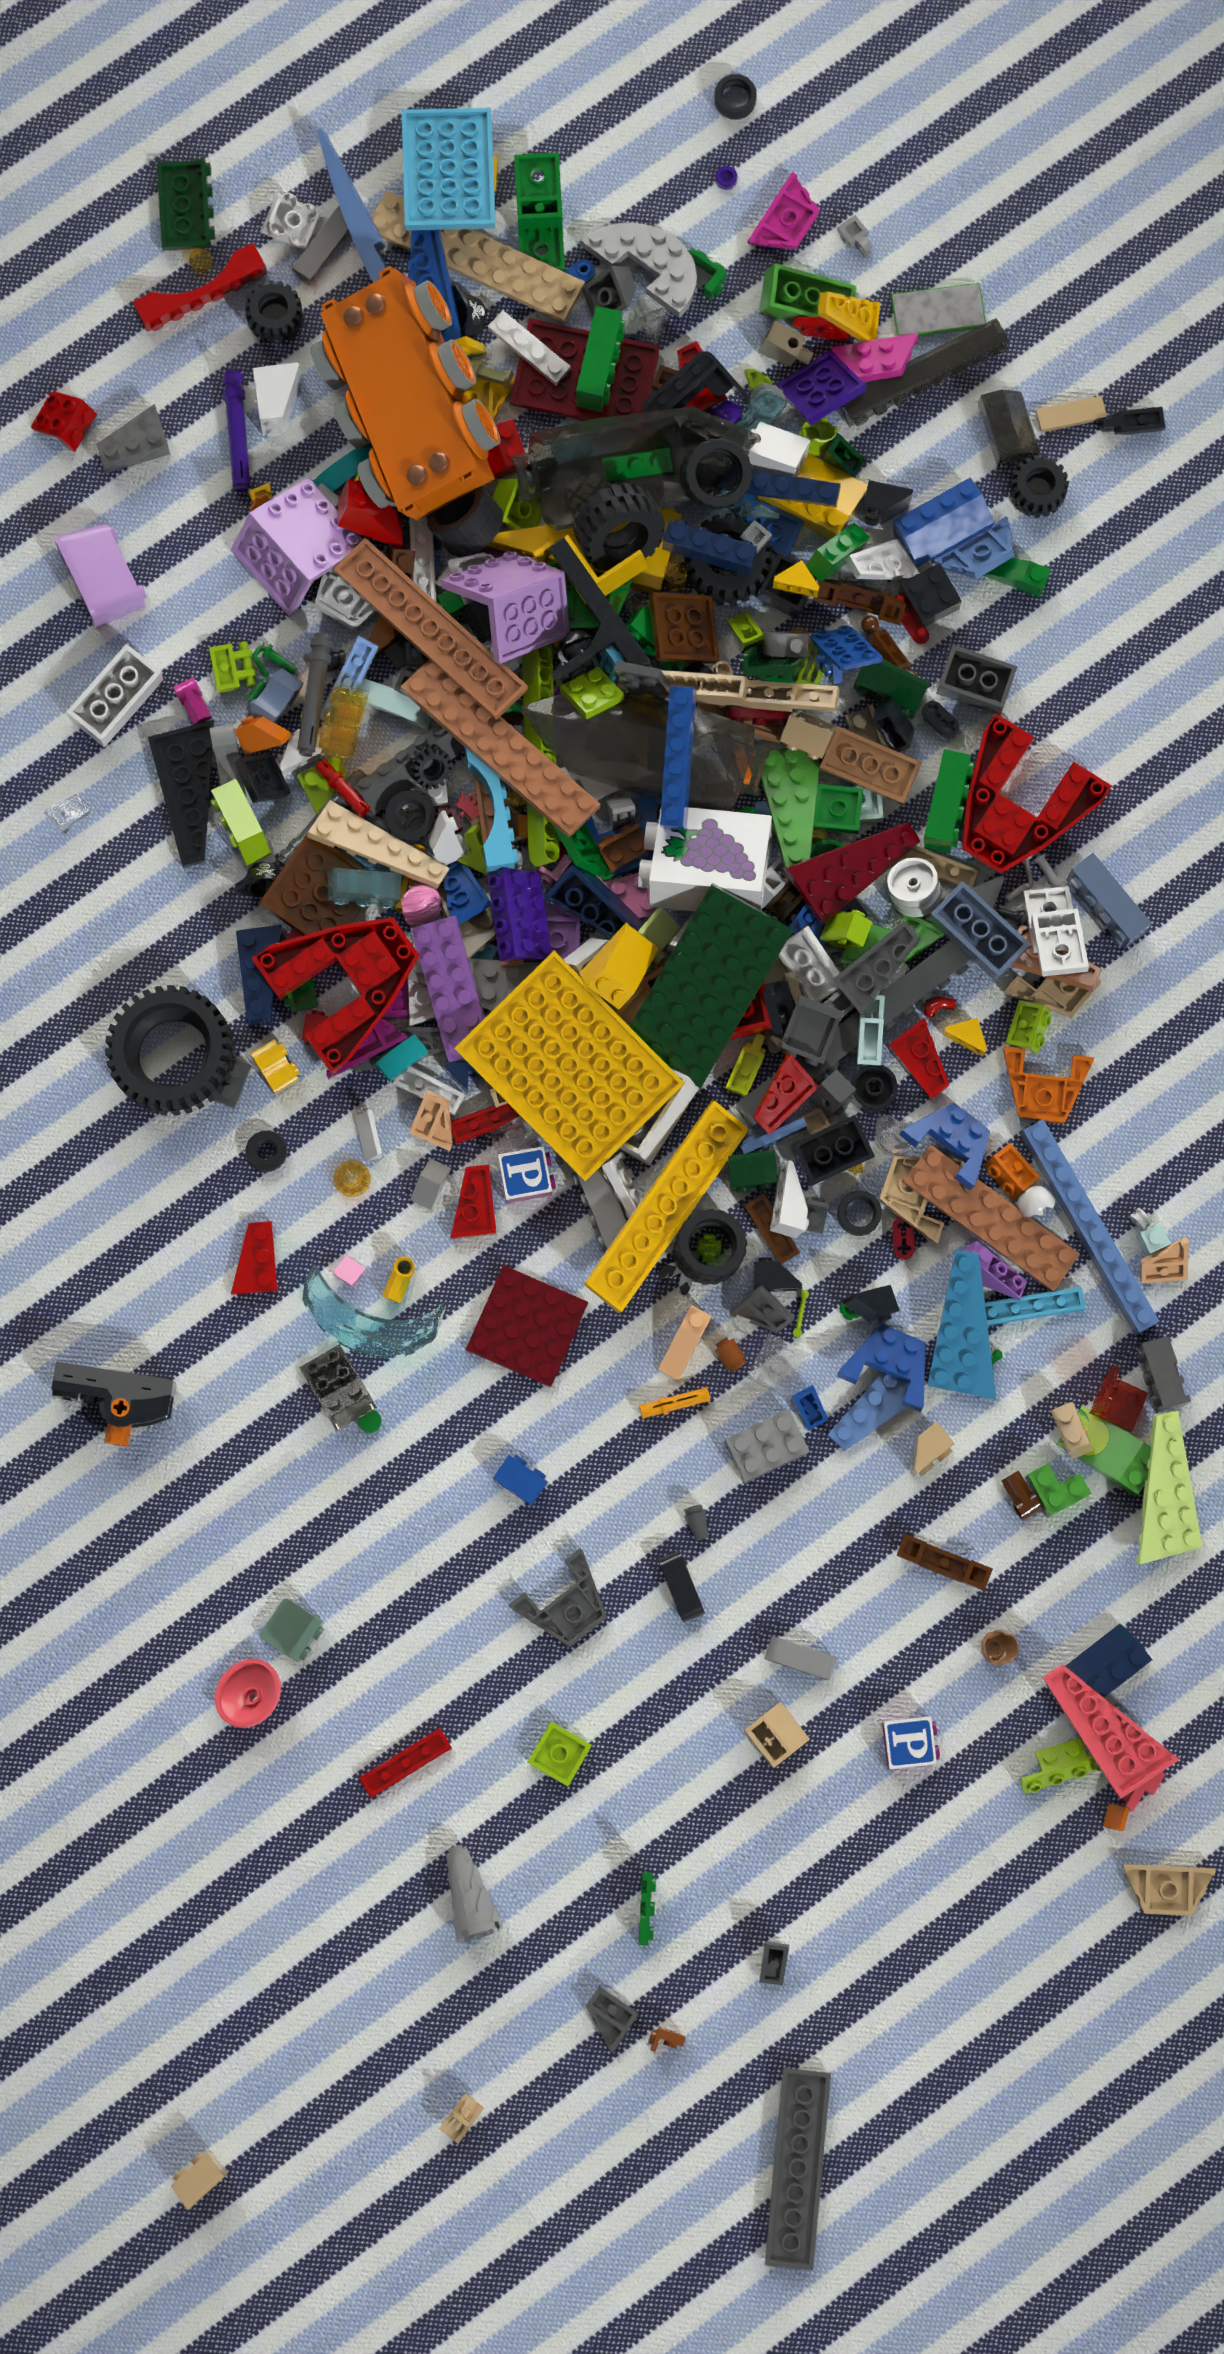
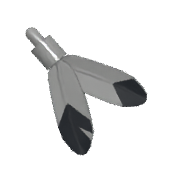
M701 1247L691 1252L696 1260L700 1257ZM676 1261L663 1267L659 1272L660 1278H670L681 1273L679 1289L682 1295H686L690 1291L693 1281L679 1270Z

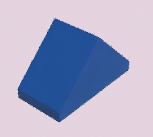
M813 1385L791 1397L790 1401L808 1431L828 1420Z

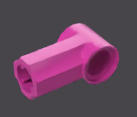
M194 677L173 687L181 705H184L194 725L206 722L212 718Z

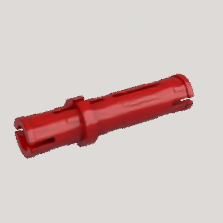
M323 759L322 762L320 761L316 765L315 770L324 777L327 785L330 788H334L359 817H363L364 814L366 815L370 811V805L343 779L344 775L341 772H337L326 759Z

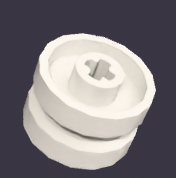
M907 858L898 862L888 875V889L896 910L901 914L909 917H923L931 913L939 905L942 898L939 878L934 866L927 860Z

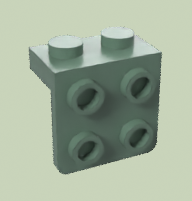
M283 1599L260 1633V1637L298 1663L300 1659L304 1661L311 1651L309 1645L313 1639L317 1641L323 1633L324 1628L322 1626L324 1622L289 1599Z

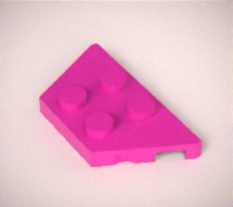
M792 171L748 239L747 244L795 250L798 248L818 217L820 210L816 203L810 199V194L806 188H803L795 172Z
M913 333L832 347V352L863 382L898 377L904 373L905 365L912 356L914 344L918 343V335Z

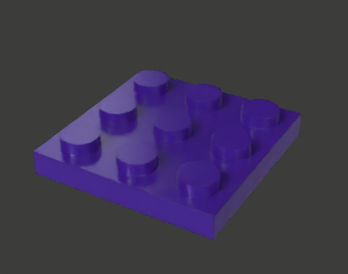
M831 350L776 384L780 390H783L786 401L810 425H813L867 391L865 383Z

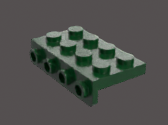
M201 156V160L157 163L162 251L212 248L211 240H215V227L210 226V219L214 218L213 205H209V197H213L212 183L208 184L207 177L212 176L211 163H206L205 156Z
M754 645L743 653V657H740V671H744V676H755V680H767L772 675H778V679H791L806 666L805 657L760 658L759 645Z

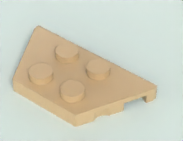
M1123 1864L1124 1872L1144 1914L1193 1916L1212 1876L1216 1873L1215 1868Z

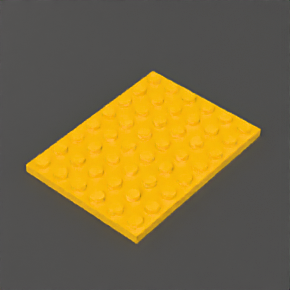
M555 951L454 1048L585 1182L685 1084L611 1007L586 985L584 980Z

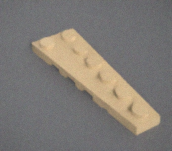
M331 800L307 834V837L333 848L334 846L347 850V853L350 855H360L369 859L368 862L373 864L380 863L389 867L393 872L403 874L408 878L438 889L450 869Z

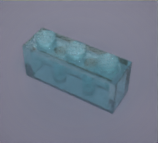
M333 868L328 873V900L335 901V904L339 905L357 902L358 906L379 904L381 908H392L393 905H396L401 900V873Z

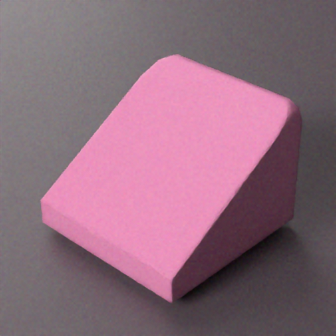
M346 1256L334 1270L333 1275L353 1288L366 1268Z

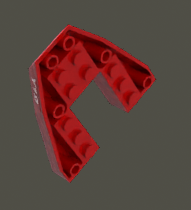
M995 713L983 732L967 796L962 850L997 872L1003 873L1046 848L1098 807L1109 793L1112 785L1073 761L1038 817L1034 816L1000 794L1031 746L1034 736Z
M392 917L343 924L270 945L251 959L279 1000L336 961L339 963L361 996L304 1034L309 1044L333 1076L351 1059L395 1001L420 955Z

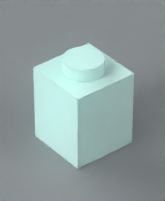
M1161 1223L1140 1232L1136 1236L1145 1256L1171 1244Z

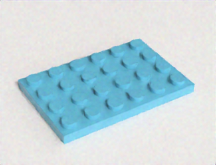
M491 108L402 110L405 230L495 229Z

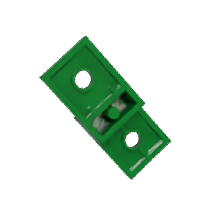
M559 152L514 155L519 252L564 272L565 259ZM535 172H540L544 175V178L541 181H534L531 176ZM543 246L547 248L548 252L540 256L535 250Z

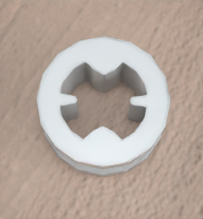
M1137 1208L1135 1210L1136 1213L1131 1214L1129 1217L1139 1229L1144 1231L1146 1229L1145 1226L1147 1224L1150 1225L1152 1220L1142 1209Z

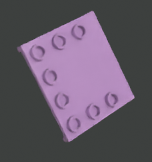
M306 478L250 512L231 551L290 617L298 610L312 582L332 570L363 539L358 533L337 526L338 511L312 481Z
M511 551L505 552L501 557L487 559L483 564L469 566L465 571L454 572L449 577L441 579L443 589L488 605L494 662L498 664L561 640L570 632L564 571L548 566L544 562H537L530 557H523Z

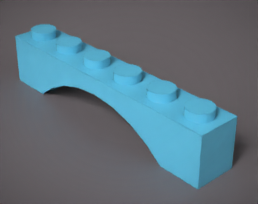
M464 747L467 768L484 785L494 808L493 827L483 845L487 875L502 867L515 869V863H518L517 849H512L511 842L515 840L513 828H508L507 820H511L509 806L505 807L503 799H507L505 785L501 786L500 777Z

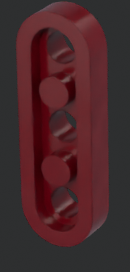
M753 708L726 709V720H730V724L736 725L744 724V721H752V725H766V722H774V726H786L792 712Z

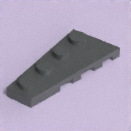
M904 920L833 978V981L862 1016L920 941V938Z
M395 1027L406 1034L408 1038L415 1034L429 1051L425 1057L445 1053L439 1027ZM396 1046L355 1066V1073L378 1068L375 1065L376 1062Z

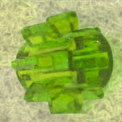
M704 1233V1239H698L697 1256H703V1262H714L715 1257H721V1240H717L715 1234Z

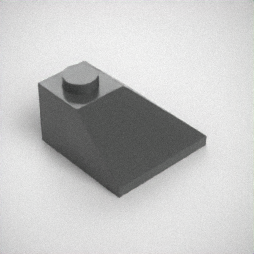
M610 266L585 284L583 293L592 318L596 306L617 311H624L630 306L637 288L630 267Z

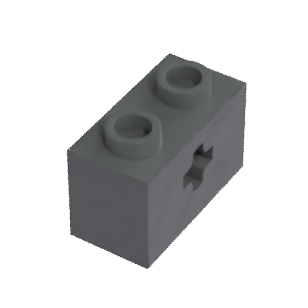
M836 1069L819 1085L810 1101L830 1119L834 1114L839 1116L847 1109V1105L853 1100L851 1095L856 1089Z

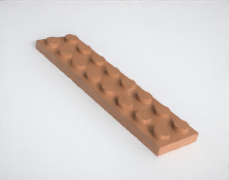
M930 1144L902 1183L951 1219H954V1221L1050 1291H1055L1080 1253L1031 1217H1024L1017 1207L979 1179H977L972 1190H968L954 1179L962 1167Z

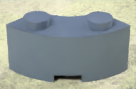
M282 668L275 674L271 673L265 681L267 686L256 700L253 699L249 703L247 717L253 716L258 718L264 716L278 725L283 718L280 715L287 705L292 706L304 683Z

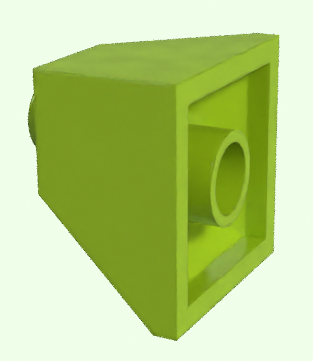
M499 479L492 497L503 511V523L513 530L538 527L547 502L546 498L518 479Z

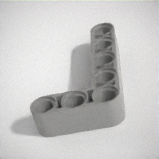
M233 725L209 728L220 784L224 785L237 779L247 799L245 786L234 765V762L240 756Z

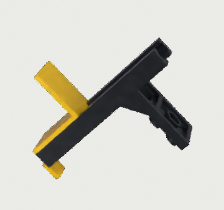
M566 535L553 545L548 542L532 553L537 562H541L552 555L556 564L564 571L565 577L600 626L588 649L579 650L575 653L573 659L567 663L562 662L555 667L552 675L559 689L561 685L598 667L605 648L611 645L621 652L625 663L651 667L650 660L605 597L648 567L641 550H638L600 577L596 576L569 535Z

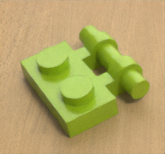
M240 642V651L233 652L231 643L209 647L218 693L241 689L239 680H246L248 688L256 686L255 678L257 675L256 670L252 667V650L249 649L248 642ZM242 660L244 670L237 671L235 661Z

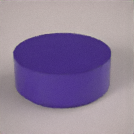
M730 166L720 167L715 174L716 185L723 190L732 189L737 183L738 176L736 170Z

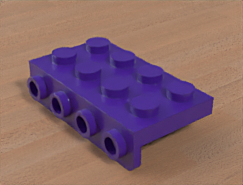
M502 867L488 875L499 959L501 962L516 959L542 963L552 952L540 873Z

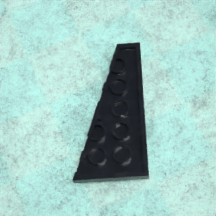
M214 720L148 737L183 868L204 863L206 858L213 746L209 728L215 727Z

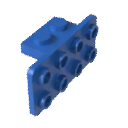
M843 625L839 626L838 629L830 631L819 630L816 634L810 635V641L817 647V656H815L816 667L833 684L843 682L842 670L883 661L882 655L851 626Z

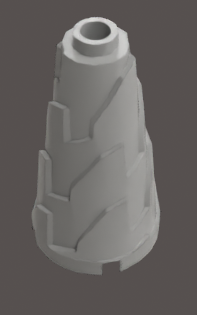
M462 1845L449 1848V1853L446 1854L449 1871L447 1875L452 1894V1907L455 1918L453 1921L457 1941L462 1942L463 1936L466 1942L494 1934L493 1929L496 1927L498 1931L502 1930L504 1927L497 1908L493 1906L477 1865H474L468 1849H463Z

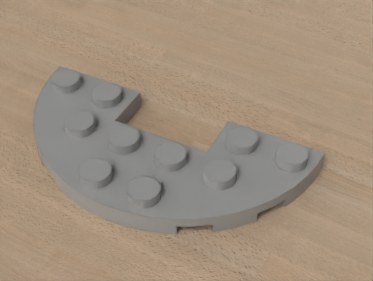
M617 223L596 229L580 239V246L608 267L617 266L629 257L657 277L655 281L646 287V294L678 318L689 308L696 289V266L687 248L673 235L646 224Z

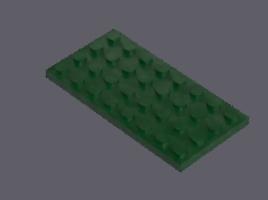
M712 883L629 1027L670 1068L688 1076L695 1083V1086L701 1089L793 929Z

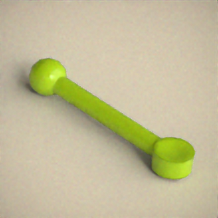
M807 1290L800 1292L801 1303L796 1329L793 1330L795 1338H799L802 1335L800 1329L805 1301L809 1296Z

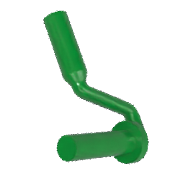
M272 644L268 647L258 646L252 654V659L265 678L260 680L247 697L249 702L253 699L256 700L267 686L265 681L269 674L257 657L261 651H263L261 657L264 659L266 657L270 658L291 675L297 670L296 666L272 649Z

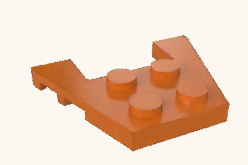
M1004 1046L1003 1053L1018 1118L1035 1121L1044 1119L1045 1122L1064 1124L1094 1061V1057L1073 1055L1070 1078L1024 1073L1025 1049Z

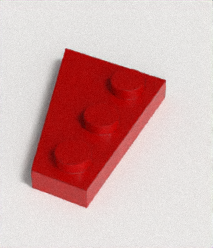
M697 341L677 350L679 370L698 353L702 352ZM705 388L685 406L687 418L692 413L698 416L709 411L722 400L728 399L726 394L715 396Z
M924 1017L891 1042L888 1047L928 1098L932 1100L948 1088L950 1084Z
M489 1164L465 1168L450 1240L497 1234Z

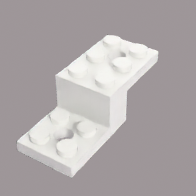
M1069 886L1023 891L1033 953H1038L1042 976L1088 972L1089 965L1078 909H1073ZM1052 907L1056 911L1045 912L1044 908ZM1066 950L1068 953L1066 955H1059L1056 951Z

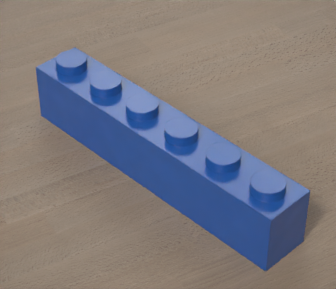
M670 686L660 826L663 829L687 830L697 694L693 687Z

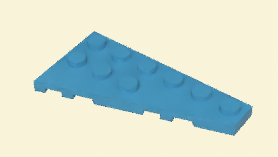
M955 1249L927 1386L996 1400L979 1253Z

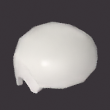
M1032 1186L1020 1195L1017 1205L1024 1217H1031L1034 1214L1042 1216L1044 1208H1053L1056 1200L1043 1186Z

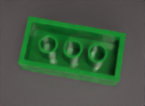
M599 306L595 308L576 389L577 407L602 412L603 406L609 403L610 388L615 377V366L619 360L620 345L625 334L626 320H622V311Z
M946 749L943 751L924 834L925 849L951 854L952 847L957 848L959 839V828H957V825L962 826L964 817V806L962 804L967 802L969 784L967 782L971 783L974 772V763L971 762L970 754Z

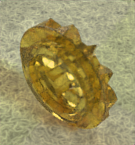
M349 1160L342 1162L335 1169L333 1180L336 1189L341 1194L348 1197H356L368 1189L371 1175L368 1168L361 1161ZM347 1170L353 1175L358 1174L356 1177L358 1186L351 1181L346 1182L348 1179Z

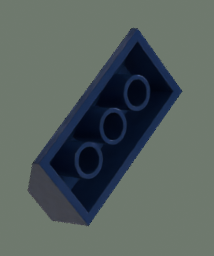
M1118 1624L1065 1665V1667L1105 1698L1153 1659L1139 1641L1121 1624Z

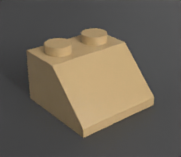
M796 710L789 716L780 741L785 743L784 746L788 749L805 751V755L812 759L823 758L838 726L803 711Z
M201 2151L191 2160L193 2166L188 2171L183 2168L173 2177L175 2182L171 2187L187 2210L228 2174L226 2169L210 2151L206 2154Z

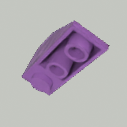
M978 1241L960 1249L979 1253L983 1286L1017 1300L1021 1299L1027 1280Z

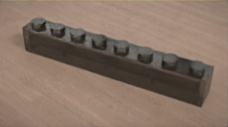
M995 318L907 362L902 376L865 383L867 391L839 409L849 427L855 424L860 426L866 423L869 417L875 414L880 416L886 413L888 408L893 405L900 406L907 402L908 398L914 395L918 397L934 385L936 387L941 386L948 378L954 375L955 377L961 376L972 366H981L992 356H1001L1007 351L1010 340L998 319Z

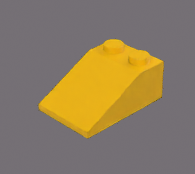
M625 923L579 974L590 989L619 1010L637 990L659 948L628 923Z

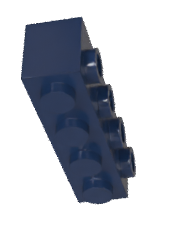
M669 520L663 539L662 550L749 576L756 557L757 546H754L748 540L738 541L732 539L730 535L725 533H719V535L711 533L705 527L698 526L695 528L688 526V523L682 520Z

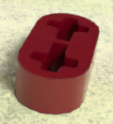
M897 1217L892 1225L893 1253L897 1259L904 1261L910 1259L915 1250L914 1227L909 1225V1228L905 1230V1236H901V1229L897 1228L896 1225H899L904 1220L901 1217ZM902 1240H905L906 1247L910 1248L906 1255H902V1252L897 1249L901 1247Z

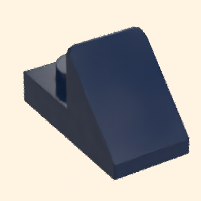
M468 1062L444 1063L445 1072L467 1093L468 1076H473V1079H483Z

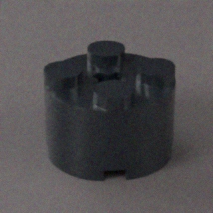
M865 1065L855 1073L851 1082L856 1089L851 1095L853 1104L860 1111L870 1115H876L887 1110L897 1095L896 1076L884 1065ZM875 1085L878 1087L877 1092L874 1091L872 1093L869 1091L870 1087Z

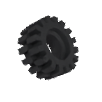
M430 744L426 745V748L423 746L419 747V753L415 750L413 752L415 758L410 757L409 761L412 764H408V768L411 770L409 774L413 777L412 779L427 789H432V787L438 789V784L445 785L443 780L447 779L449 781L451 777L447 774H452L453 769L450 768V766H453L450 756L441 748L435 745L432 747ZM431 759L437 760V769L430 775L424 774L423 768L426 762Z

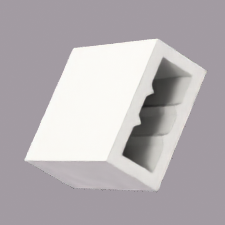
M760 422L756 430H751L748 438L749 443H744L742 448L750 458L752 470L796 477L807 457L810 439Z

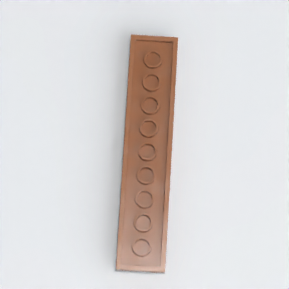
M366 538L333 568V572L495 720L528 690V685L506 665L494 662L493 654Z
M430 660L400 686V690L568 838L600 808L601 804L508 722L501 716L495 720Z

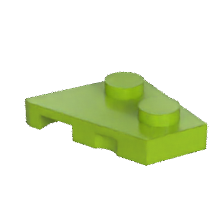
M338 755L327 759L328 763L337 772H341L344 775L343 779L346 780L348 774ZM315 765L297 774V778L317 814L336 790L327 785L324 777L315 770Z

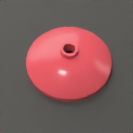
M246 1659L234 1664L223 1674L216 1688L215 1706L219 1716L229 1725L237 1728H249L263 1722L274 1711L280 1698L281 1682L278 1673L270 1664L260 1659Z

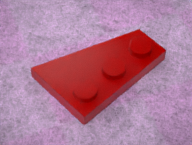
M786 1054L752 1116L768 1135L780 1126L819 1087L791 1054Z
M272 1221L248 1223L231 1295L278 1291Z

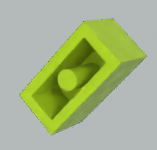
M852 910V912L840 911L826 922L820 939L837 949L863 947L872 921L865 918V914L857 910Z

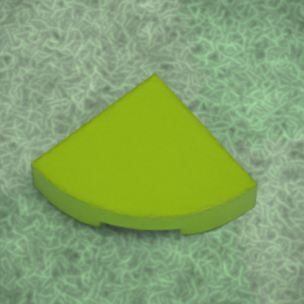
M745 369L744 373L750 393L757 386L765 383L772 385L767 375L755 369Z

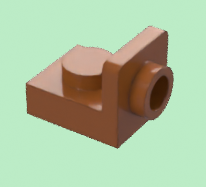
M658 2026L657 2031L652 2030L648 2044L652 2045L651 2051L656 2052L659 2040L663 2039L664 2045L677 2049L678 2045L683 2047L686 2036Z

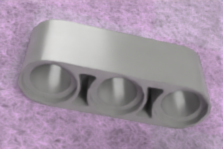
M772 1636L764 1659L830 1681L837 1658Z

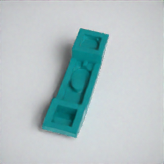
M369 443L360 449L356 448L337 460L313 480L318 487L322 483L335 494L342 490L348 479L353 480L358 474L357 466L369 458V451L373 448L372 444Z

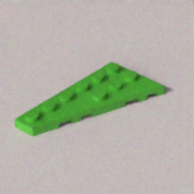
M784 748L755 753L757 769L769 813L772 816V824L784 868L810 859L820 758L812 759L805 755V751L800 749L794 751Z

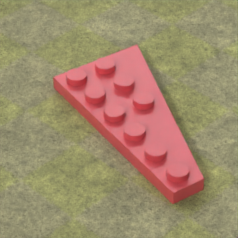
M1063 1664L1042 1677L1118 1798H1123L1180 1760Z

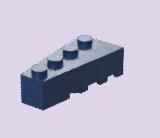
M575 864L568 868L544 897L549 902L559 905L564 911L579 917V920L594 926L599 932L610 938L625 923H628L637 931L645 924L596 875Z
M282 925L236 930L248 1025L272 1023L275 993L251 958L270 945L282 942L283 927Z

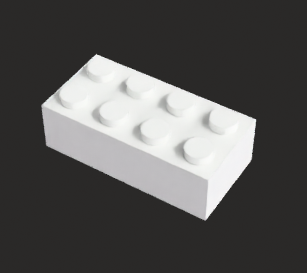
M126 644L68 709L67 715L73 723L101 746L105 747L164 680L162 673Z

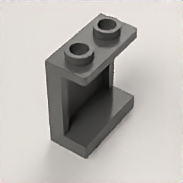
M799 995L779 1046L784 1049L783 1054L789 1053L794 1058H796L797 1054L806 1057L804 1062L816 1067L818 1063L824 1064L828 1049L844 1012Z

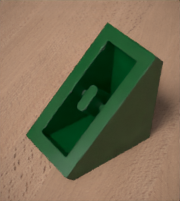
M838 433L827 449L824 462L854 478L865 461Z

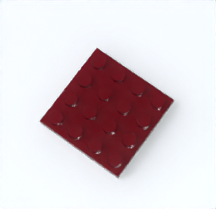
M503 1265L465 1351L551 1388L589 1302Z

